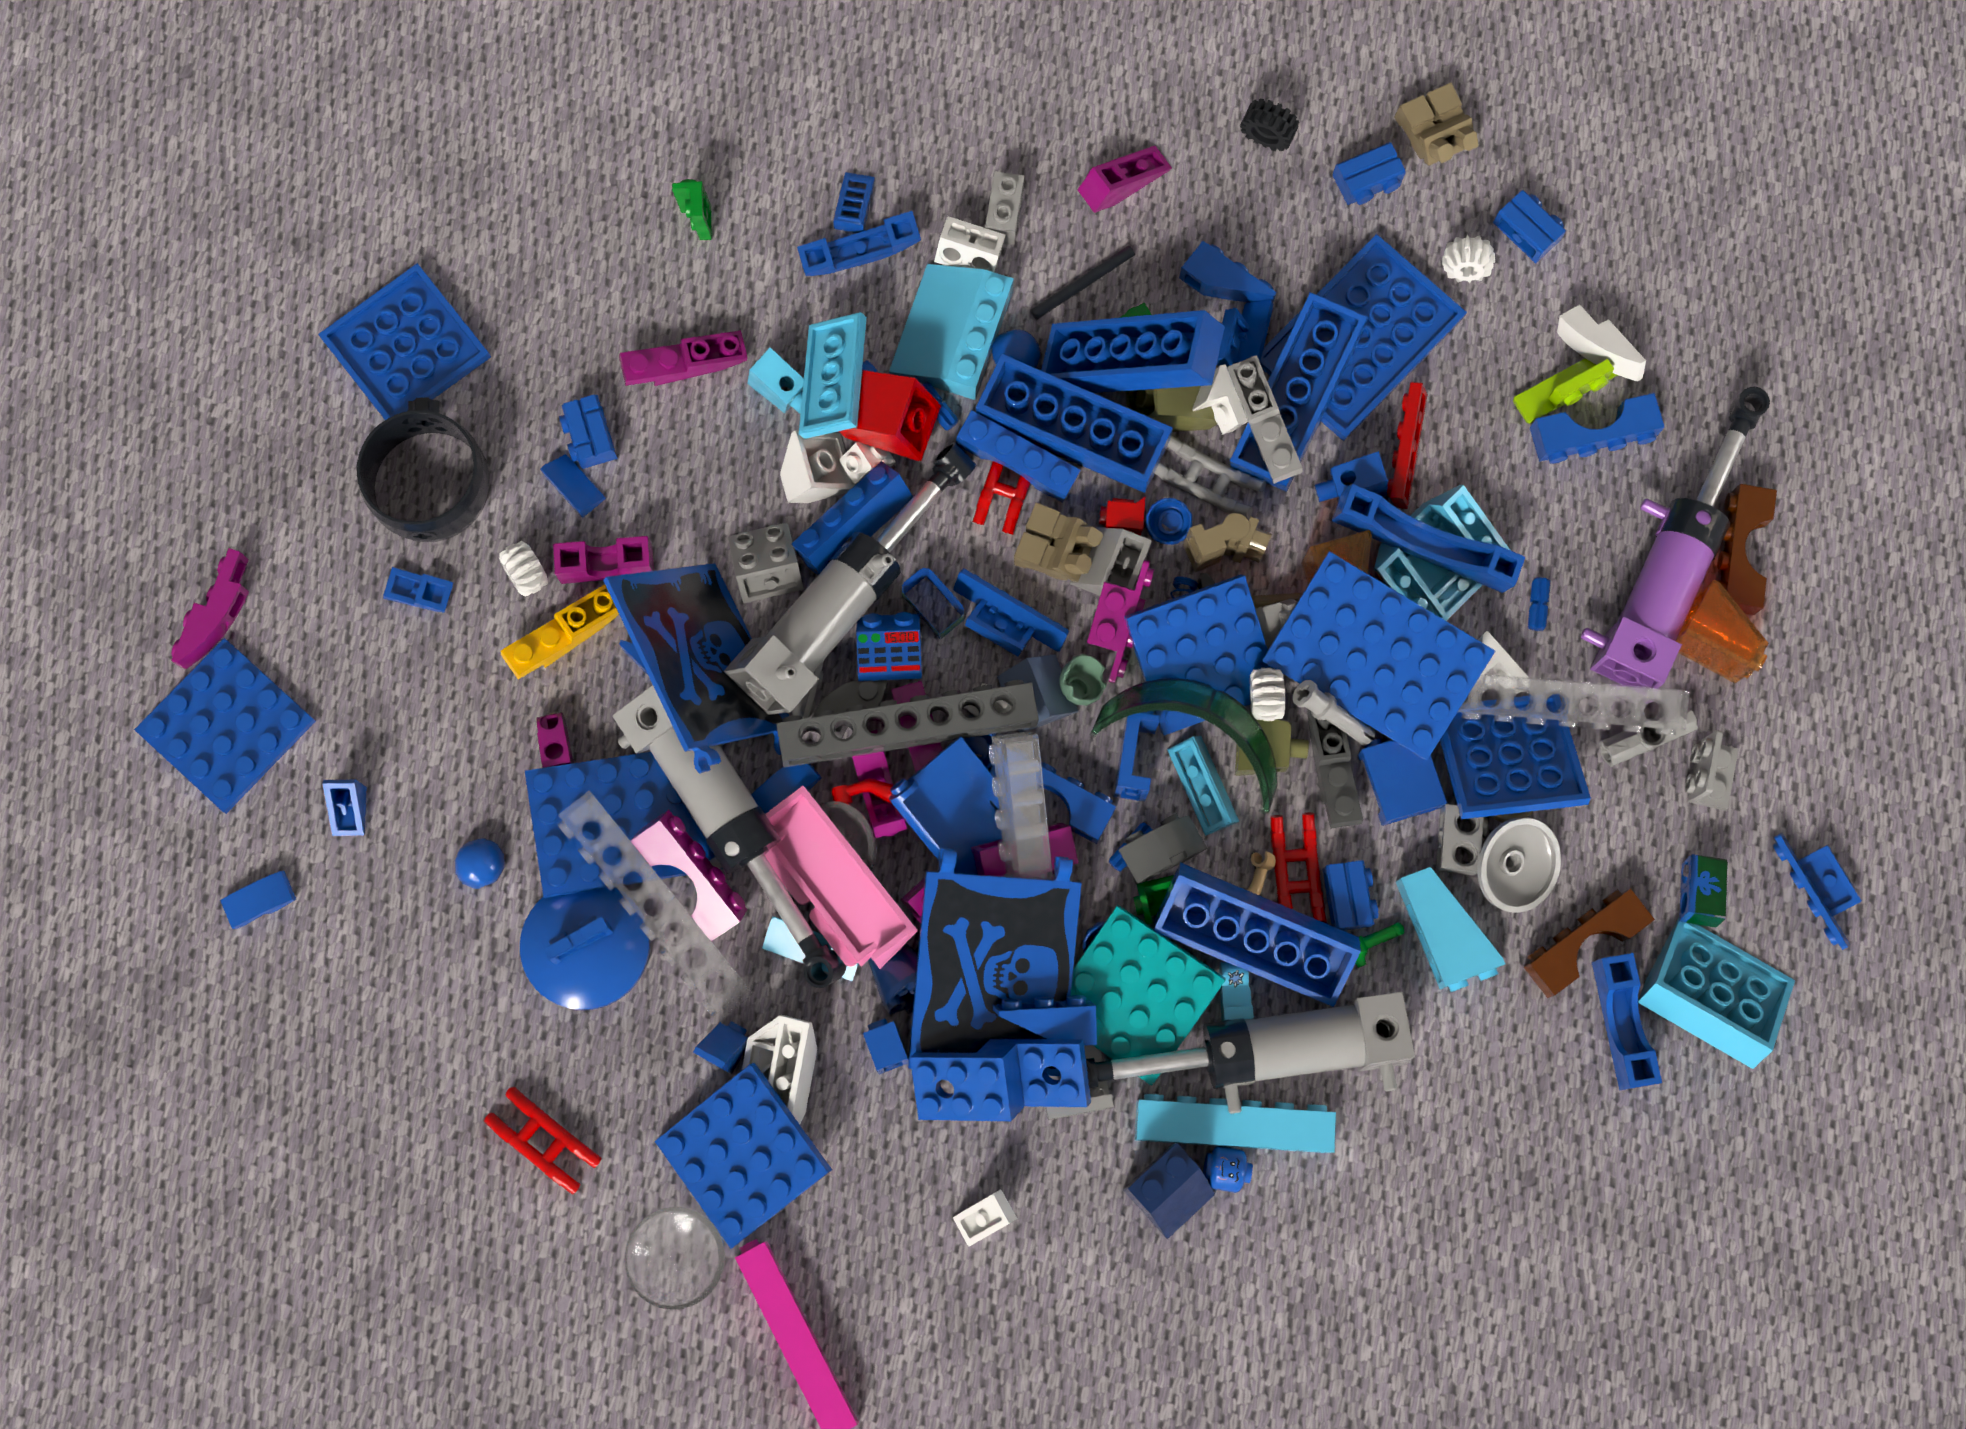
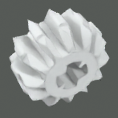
M1467 235L1463 239L1455 237L1454 242L1447 243L1444 256H1442V265L1444 266V271L1447 272L1448 278H1456L1457 282L1463 280L1469 283L1472 280L1482 281L1483 277L1491 275V270L1495 263L1494 248L1491 247L1489 240H1481L1480 236L1470 238Z
M523 541L516 544L513 543L506 547V550L499 553L500 563L521 595L526 597L531 593L534 594L548 584L544 568L527 543Z
M1271 667L1253 670L1250 674L1252 715L1256 720L1274 721L1275 719H1282L1285 714V688L1283 673L1280 669H1272Z

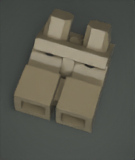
M1452 83L1427 93L1426 97L1422 95L1400 105L1394 116L1399 126H1402L1407 134L1411 146L1418 157L1424 159L1428 166L1438 161L1444 163L1460 151H1470L1478 147L1477 133L1473 129L1472 118L1464 114L1461 108L1462 103Z
M1035 503L1026 525V532L1023 533L1015 552L1014 565L1045 573L1058 580L1069 579L1078 582L1081 574L1089 572L1092 565L1091 558L1089 557L1092 547L1100 545L1103 534L1078 517H1067L1060 514L1059 511Z
M1233 513L1228 515L1222 524L1204 530L1202 524L1191 527L1183 547L1194 571L1198 572L1218 564L1222 555H1233L1232 560L1241 563L1243 557L1259 563L1272 534L1256 528L1259 519L1250 516L1248 520L1241 514Z

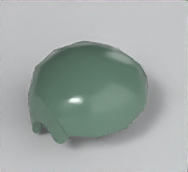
M1080 654L1073 657L1063 667L1059 676L1060 687L1066 699L1073 704L1083 706L1097 702L1107 686V683L1103 681V672L1105 670L1103 664L1091 655Z

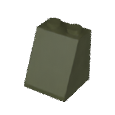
M1201 386L1125 391L1127 408L1173 427L1172 432L1209 430L1217 425L1211 406L1192 411Z

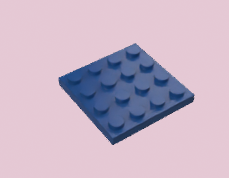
M418 263L318 334L384 420L408 411V401L424 397L433 400L491 358L486 348Z
M1243 574L1124 616L1145 682L1157 679L1179 678L1202 682L1212 687L1209 688L1186 681L1152 682L1145 684L1151 701H1181L1207 709L1212 692L1215 689L1217 692L1210 711L1217 715H1222L1239 709L1241 706L1218 691H1224L1243 706L1250 705V674L1253 670L1271 667L1262 661L1268 649L1247 580ZM1152 703L1155 715L1160 716L1158 725L1163 735L1215 717L1208 712L1188 705Z
M224 638L134 730L222 812L227 814L316 720Z
M1558 692L1463 703L1440 739L1461 819L1589 805L1591 797Z
M755 1062L749 1064L655 1141L730 1249L742 1242L832 1171V1168Z

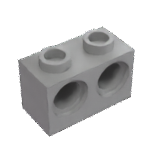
M995 171L985 228L1005 234L1003 244L1015 245L1024 191V175Z
M1445 804L1440 809L1436 871L1474 876L1477 874L1482 837H1486L1488 831V818L1466 819L1469 821L1471 829L1470 832H1463L1457 826V819L1461 818L1458 805ZM1456 849H1462L1468 854L1467 864H1462L1456 860Z

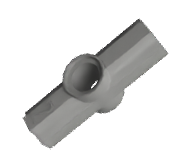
M1687 705L1681 706L1600 741V753L1604 761L1610 767H1613L1698 730L1697 719ZM1643 729L1649 730L1653 734V743L1644 739Z

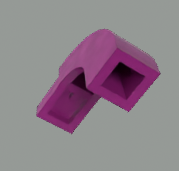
M877 730L870 731L871 733H874V734H877V733H878ZM884 751L852 757L859 781L872 778L893 784ZM862 793L876 838L893 836L899 831L907 829L903 816L893 804L884 801L873 793Z

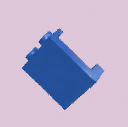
M1135 708L1134 711H1128L1124 723L1114 797L1145 802L1149 793L1151 778L1134 776L1132 771L1138 732L1155 734L1159 724L1160 716L1153 715L1154 711L1150 709Z
M1382 739L1372 740L1371 743L1364 746V749L1358 753L1359 761L1363 760L1380 809L1378 817L1382 826L1441 809L1447 804L1431 755L1426 760L1394 740L1383 743Z

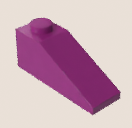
M1154 145L1094 166L1077 190L1092 211L1096 213L1120 203L1170 171L1172 167Z

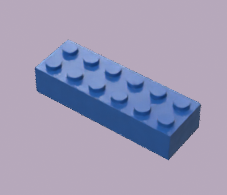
M1311 292L1268 380L1300 463L1367 324L1366 316ZM1248 423L1230 459L1231 467L1265 480L1267 484L1287 492L1294 476L1275 484L1273 483Z
M1205 310L1055 323L1051 327L1041 371L1092 393L1208 386L1213 383L1225 326Z
M1001 354L976 406V413L1036 446L1143 493H1146L1169 444L1173 428L1004 354Z
M1181 862L1154 921V931L1163 936L1332 1007L1335 1006L1361 952L1359 937Z

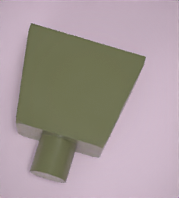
M1241 711L1238 716L1237 730L1254 749L1264 772L1276 773L1274 759L1265 736L1253 718L1246 711ZM1279 719L1274 721L1257 720L1271 745L1277 772H1286L1289 767L1290 757L1307 759L1309 741L1291 738V723ZM1237 733L1235 775L1263 774L1254 753Z

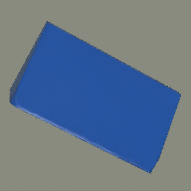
M567 454L540 468L547 480L582 518L606 499Z

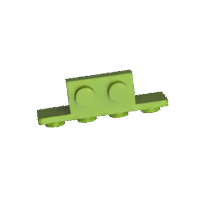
M1585 358L1515 396L1513 403L1526 423L1530 424L1536 418L1543 417L1565 404L1570 406L1583 397V394L1591 390L1593 392L1600 390L1609 383V380L1618 375L1612 373L1614 367L1608 359L1596 365Z

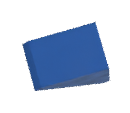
M356 779L323 780L322 785L332 836H364L367 787Z

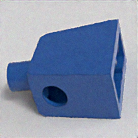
M1378 451L1332 467L1330 469L1331 480L1314 484L1319 502L1332 498H1337L1339 502L1342 492L1350 486L1344 485L1346 482H1351L1380 496H1386L1388 479Z

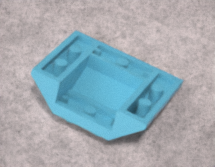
M1459 485L1423 503L1410 515L1429 526L1447 533L1479 542L1496 544L1510 550L1464 485ZM1384 543L1380 544L1374 569L1385 584L1445 621L1482 586V584L1403 552L1397 547H1391Z

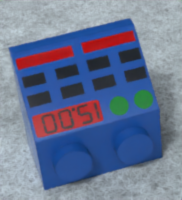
M900 612L896 615H879L870 613L861 616L856 625L858 681L922 679L920 614Z

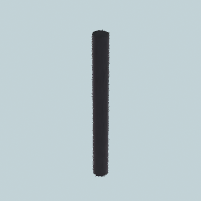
M1129 245L1032 308L1030 313L1038 320L1135 256L1133 249Z

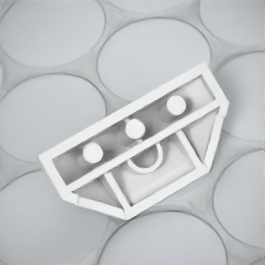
M779 1015L748 1037L742 1066L743 1070L749 1064L756 1063L799 1124H801L806 1113L817 1054L812 1022Z

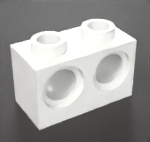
M948 216L940 236L934 262L945 266L985 269L995 272L1005 234Z

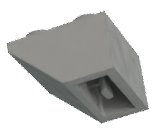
M1095 527L1102 532L1103 537L1100 545L1092 547L1089 557L1092 562L1090 570L1086 574H1081L1078 582L1070 580L1069 584L1099 596L1101 595L1104 582L1134 590L1143 561L1146 560L1152 540L1124 529Z

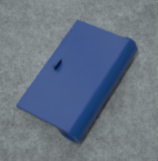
M961 736L955 739L908 780L905 778L901 779L890 789L892 792L889 797L890 802L938 861L940 848L954 849L953 851L957 852L954 873L978 875L971 848L974 846L1003 839L1010 843L1012 854L1016 860L1026 858L1033 850L1034 839L1032 830L1035 829Z

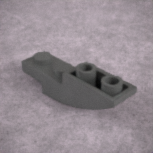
M1307 709L1322 805L1325 804L1330 829L1360 825L1363 822V816L1350 764L1351 753L1347 735L1329 721L1317 720L1312 716L1311 711Z

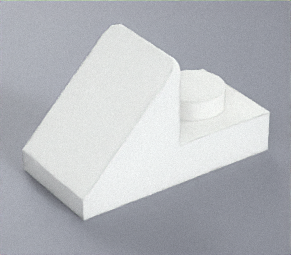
M1226 364L1220 365L1215 369L1212 385L1200 387L1192 411L1211 406L1215 421L1219 425L1222 435L1233 432L1248 422Z
M1488 631L1478 639L1496 652L1477 681L1494 669L1496 672L1495 678L1498 683L1506 689L1510 687L1515 692L1529 679L1527 674Z
M1000 1189L954 1216L953 1219L967 1245L971 1246L1015 1221L1017 1217Z

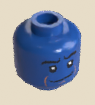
M1217 1146L1212 1153H1206L1203 1174L1212 1189L1237 1193L1243 1188L1244 1182L1250 1183L1253 1164L1247 1163V1156L1243 1150Z

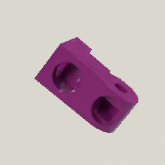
M563 713L537 717V737L542 768L574 763Z

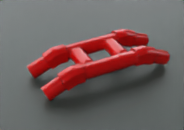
M992 461L972 522L980 525L985 524L995 493L1011 499L1002 532L1013 535L1030 482L1021 475L1016 487L998 482L1004 466Z
M1302 813L1303 849L1285 850L1283 815L1270 816L1271 847L1276 860L1274 868L1278 904L1293 909L1290 894L1309 893L1313 918L1327 924L1317 853L1315 813ZM1306 861L1308 880L1289 881L1287 862Z
M516 1087L509 1088L505 1096L530 1119L518 1133L494 1113H489L485 1117V1124L555 1183L562 1186L572 1195L575 1194L581 1184L553 1163V1161L565 1147L592 1168H595L600 1163L602 1157L568 1132ZM540 1126L555 1138L543 1154L528 1142Z

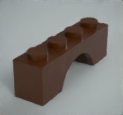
M1739 484L1726 496L1724 510L1729 511L1728 519L1730 526L1724 537V551L1720 552L1717 562V568L1722 570L1721 581L1718 580L1714 588V599H1718L1717 609L1755 615L1764 608L1767 578L1759 574L1751 566L1746 556L1745 546L1751 531L1764 528L1774 519L1777 490Z
M1618 889L1602 900L1605 906L1596 912L1591 908L1577 919L1580 925L1571 931L1569 927H1566L1552 938L1556 942L1547 950L1542 945L1527 956L1531 962L1524 966V969L1547 998L1555 996L1580 977L1577 968V955L1580 946L1590 935L1605 934L1623 942L1632 938L1655 920L1631 889L1620 893Z

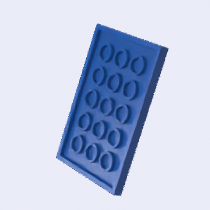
M1377 234L1316 294L1367 317L1366 327L1321 422L1341 440L1345 441L1467 314L1463 308ZM1300 312L1263 349L1260 365L1269 376L1279 359Z
M1329 551L1262 661L1274 669H1280L1284 675L1299 684L1305 680H1312L1317 684V688L1320 691L1332 694L1336 699L1337 705L1341 706L1349 714L1428 760L1496 651Z
M651 752L525 771L544 898L687 875L679 868L671 865L650 866L631 842V839L641 828L668 809L674 816L682 820L686 832L693 841L698 842L703 847L707 859L711 860L715 857L707 845L703 833Z

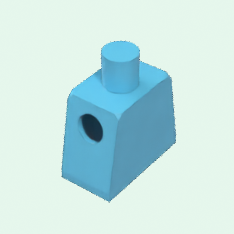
M769 348L749 370L747 384L783 413H786L790 407H793L801 414L804 378L773 349ZM781 387H788L790 391H784Z

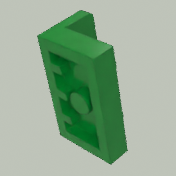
M685 179L680 183H672V191L681 213H686V217L690 218L692 231L697 232L700 240H712L711 204L702 181L697 182L693 179Z

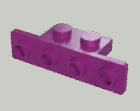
M1148 560L1143 561L1135 590L1108 582L1103 584L1087 643L1117 651L1109 678L1111 683H1115L1117 677L1123 678L1128 660L1123 659L1126 647L1132 648L1133 644L1124 616L1144 609L1146 600L1140 597L1143 587H1150L1155 570L1149 568L1151 561Z

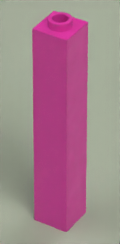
M755 1239L740 1247L739 1249L742 1254L735 1257L820 1428L851 1429L855 1427L859 1422L768 1242L765 1241L759 1244L758 1240Z

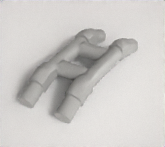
M1171 435L1167 447L1181 458L1192 463L1184 477L1162 463H1159L1155 474L1175 488L1178 487L1226 513H1238L1249 519L1253 512L1251 506L1239 503L1236 500L1223 496L1230 481L1240 487L1250 488L1259 492L1265 490L1266 481L1225 465ZM1202 468H1206L1219 475L1212 490L1195 483Z

